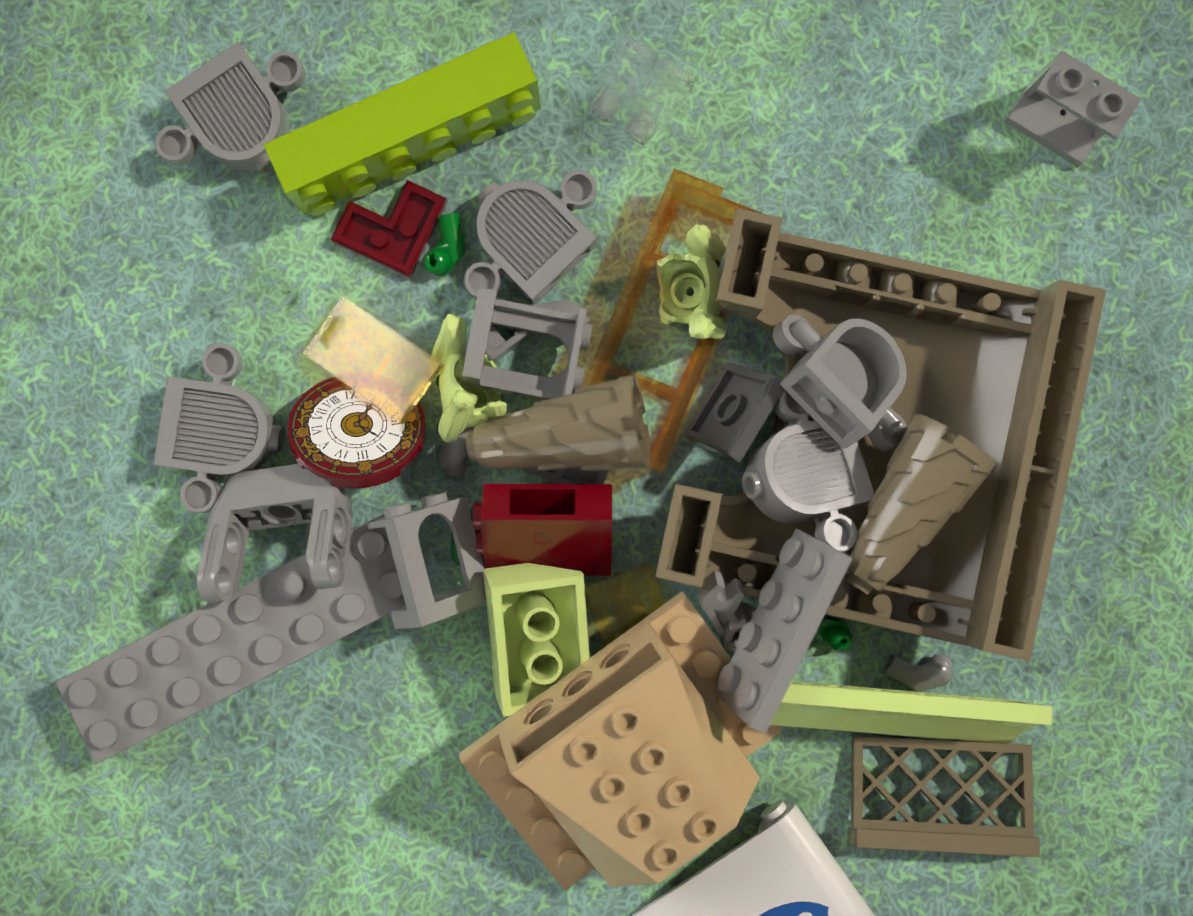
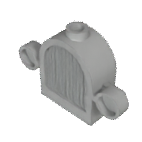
M237 42L165 90L187 123L188 129L175 125L163 128L158 133L155 141L156 150L159 155L170 164L184 165L192 160L196 149L203 146L217 161L233 170H258L261 174L273 171L274 167L263 144L290 132L287 112L277 98V95L283 91H295L304 83L306 73L299 58L288 51L275 53L268 60L266 66L267 75L263 77L241 44Z
M575 170L568 173L562 180V197L559 199L543 185L528 180L510 181L500 186L493 182L479 194L476 199L481 205L477 215V233L482 248L492 263L478 262L467 269L464 283L467 291L473 298L477 299L479 287L496 290L498 294L501 288V279L505 276L532 305L537 304L597 247V238L572 213L575 209L580 210L589 207L595 200L596 182L588 172Z
M788 315L773 329V340L776 346L785 354H799L801 356V359L781 381L780 385L843 449L867 434L873 445L879 450L890 452L896 449L908 426L905 420L891 408V405L904 389L907 377L905 360L895 340L883 328L864 319L846 320L824 337H821L811 327L809 322L799 315Z
M222 343L210 346L202 358L203 368L213 378L212 382L167 377L153 465L197 472V476L188 479L180 491L182 504L188 510L196 513H207L212 510L221 492L219 485L216 483L217 475L230 476L240 472L257 470L269 459L273 451L280 452L282 450L285 439L284 426L277 425L275 416L266 402L251 392L232 386L233 379L242 370L243 360L235 348Z
M784 389L774 406V410L778 417L783 420L785 428L760 443L751 453L746 465V472L742 477L744 492L749 499L753 500L760 511L777 522L798 524L814 520L816 524L815 538L844 552L852 548L856 543L857 529L850 518L839 513L857 509L869 503L874 496L858 442L856 441L843 449L816 420H808L810 414Z

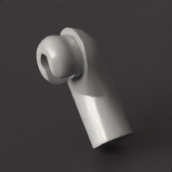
M474 427L465 428L458 436L457 441L444 442L438 458L439 465L444 468L448 476L457 477L467 470L468 466L465 460L468 453L466 437L468 434L473 433Z
M893 654L886 664L883 673L910 689L921 692L945 686L952 677L953 663L950 658L943 654H934L928 660V663L914 666Z

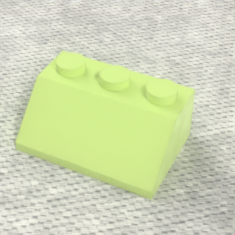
M533 563L483 569L494 691L503 717L513 715L590 658L584 574L582 571Z

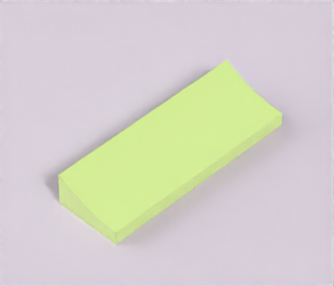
M791 681L770 725L1010 744L1029 728L1038 725H1052L1053 706L1007 699Z

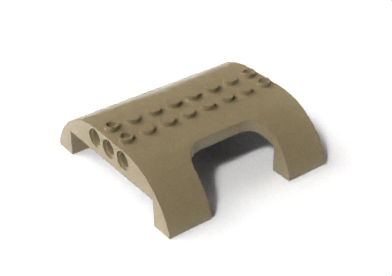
M737 208L717 292V303L734 314L758 324L766 329L772 337L774 327L785 317L792 314L806 319L821 337H824L839 324L849 319H864L877 324L895 340L906 364L907 377L904 389L891 405V408L905 420L907 426L915 414L927 416L947 426L946 432L955 437L959 434L986 452L997 463L991 475L983 481L963 508L949 517L927 546L921 547L907 565L895 577L890 579L880 592L872 588L867 595L845 580L849 573L846 570L825 614L1030 661L1106 290L1064 280H1058L1039 290L780 232L783 218ZM782 352L784 358V378L801 359L799 354L788 355ZM777 414L772 436L785 428L783 420ZM811 415L808 416L809 421L815 420ZM867 434L857 442L875 494L887 474V464L896 449L890 452L879 450L873 445ZM675 484L655 577L702 588L704 579L715 570L722 573L725 586L729 585L734 579L740 580L744 596L759 599L762 587L771 580L780 562L779 555L785 542L792 537L796 528L815 537V521L811 520L798 524L780 523L760 511L753 500L747 497L745 492L735 496H722L719 493ZM869 503L857 509L839 513L853 521L857 534L868 515ZM851 548L842 553L849 556Z

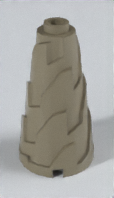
M628 375L577 388L573 394L535 402L531 408L504 414L487 423L474 426L473 433L468 434L466 437L469 458L471 461H477L481 467H490L491 469L538 467V470L542 471L572 468L598 471L647 468L650 465V439L648 425H644L642 414L646 413L638 380L635 375Z
M921 414L913 416L887 464V474L868 505V515L859 529L856 543L851 548L849 556L852 560L847 568L849 573L845 580L867 595L872 588L880 592L887 582L907 565L921 547L927 546L949 517L963 508L997 466V463L974 443L960 434L955 437L946 432L947 426Z

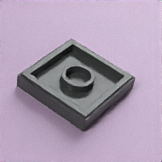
M730 362L727 363L686 430L684 437L700 447L740 463L784 391V388L780 385L782 380L775 375Z

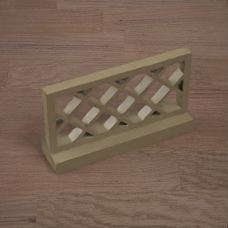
M852 736L851 827H848V845L856 848L1040 857L1039 838L1034 837L1032 745ZM863 745L880 747L892 760L876 777L863 766ZM889 747L905 749L897 756ZM915 748L924 749L936 762L920 780L902 762ZM934 749L950 751L941 758ZM959 751H968L980 764L965 781L947 764ZM979 752L994 753L985 760ZM1004 753L1020 754L1019 774L1008 784L991 765ZM896 766L914 784L898 801L880 784ZM940 769L958 786L942 804L925 786ZM985 771L1003 789L987 806L969 788ZM863 775L870 782L864 789ZM1019 784L1020 796L1014 790ZM876 788L892 807L879 820L863 819V799ZM919 790L936 808L924 822H915L902 808ZM963 793L981 810L969 824H960L947 810ZM1008 795L1020 807L1021 827L1005 826L992 812ZM898 812L905 821L890 819ZM943 815L949 823L934 822ZM987 817L995 826L979 824Z

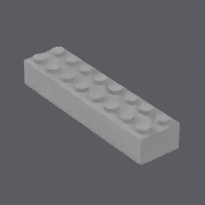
M382 514L372 519L371 521L385 518L384 514ZM367 522L351 530L345 577L340 587L318 589L312 581L310 568L305 559L306 554L240 587L229 601L209 603L55 682L95 764L133 747L391 614V611L406 606L386 527L369 529Z

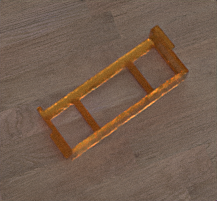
M673 169L582 387L605 382L608 375L616 379L622 376L635 375L640 389L672 402L653 449L650 448L649 468L661 473L664 472L669 463L719 340L713 338L698 339L678 389L613 362L654 265H657V260L668 255L662 252L661 248L679 206L682 205L730 226L733 225L737 208L761 213L721 197L724 188L677 169ZM720 305V310L724 314L723 319L727 324L731 311Z

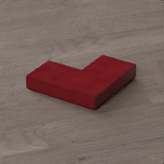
M407 180L389 219L349 201L330 240L411 279L438 223V216L442 215L448 200Z

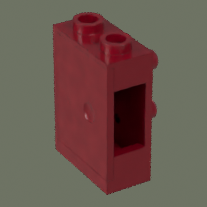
M483 484L482 502H474L473 529L477 530L476 553L484 557L485 569L533 563L582 571L584 576H611L612 484Z

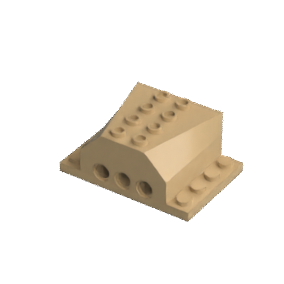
M681 591L513 715L459 753L461 763L564 890H567L595 868L610 887L659 884L737 826L760 778L747 757L781 733L782 730L777 725H770L765 734L749 727L715 694L718 688L720 672L730 663L731 658L688 597Z

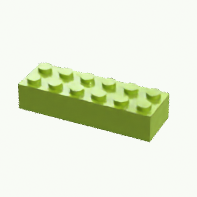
M512 32L263 145L285 194L304 215L311 212L313 216H318L333 210L337 205L335 201L350 194L353 198H358L371 193L377 187L375 183L390 176L393 180H398L411 175L417 169L415 165L430 158L433 162L445 160L455 154V147L470 140L473 144L485 142L496 134L495 129L510 122L512 126H519L529 122L536 116L535 111L541 109L538 81L516 33Z

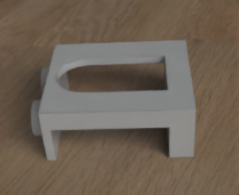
M1061 50L1026 86L1005 123L1079 167L1084 163L1097 140L1106 134L1114 140L1118 138L1141 98Z
M479 287L461 385L542 401L572 394L577 388L582 387L585 368L577 366L580 350H588L592 332V324L585 323L586 308L580 307L577 315L496 299V290ZM491 324L550 335L559 339L565 345L568 352L566 368L560 374L553 377H541L484 366Z
M446 492L420 498L422 507L411 509L410 502L383 509L385 518L368 522L369 529L386 527L406 606L391 611L395 629L420 628L486 603L484 565L481 555L476 553V534L473 529L466 496L449 500ZM430 514L439 515L448 522L453 534L466 585L433 596L418 535L420 524Z

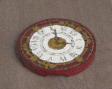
M365 373L340 375L316 384L298 399L288 420L289 444L295 460L302 469H307L313 474L331 481L332 486L342 488L373 487L400 476L401 470L408 466L420 451L422 452L425 442L424 412L419 401L407 388L389 378Z

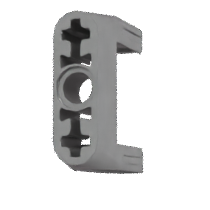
M299 464L245 471L230 475L209 514L197 572V587L201 598L206 603L229 601L238 591L249 531L311 523L305 559L309 565L314 585L318 589L340 587L345 577L353 518L351 489L332 486L331 481L323 479L307 469H302Z

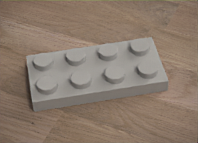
M797 528L792 537L783 545L779 555L780 562L771 580L762 587L759 594V604L751 621L742 628L738 638V647L730 663L720 672L718 688L715 692L749 727L765 734L852 560L850 556Z

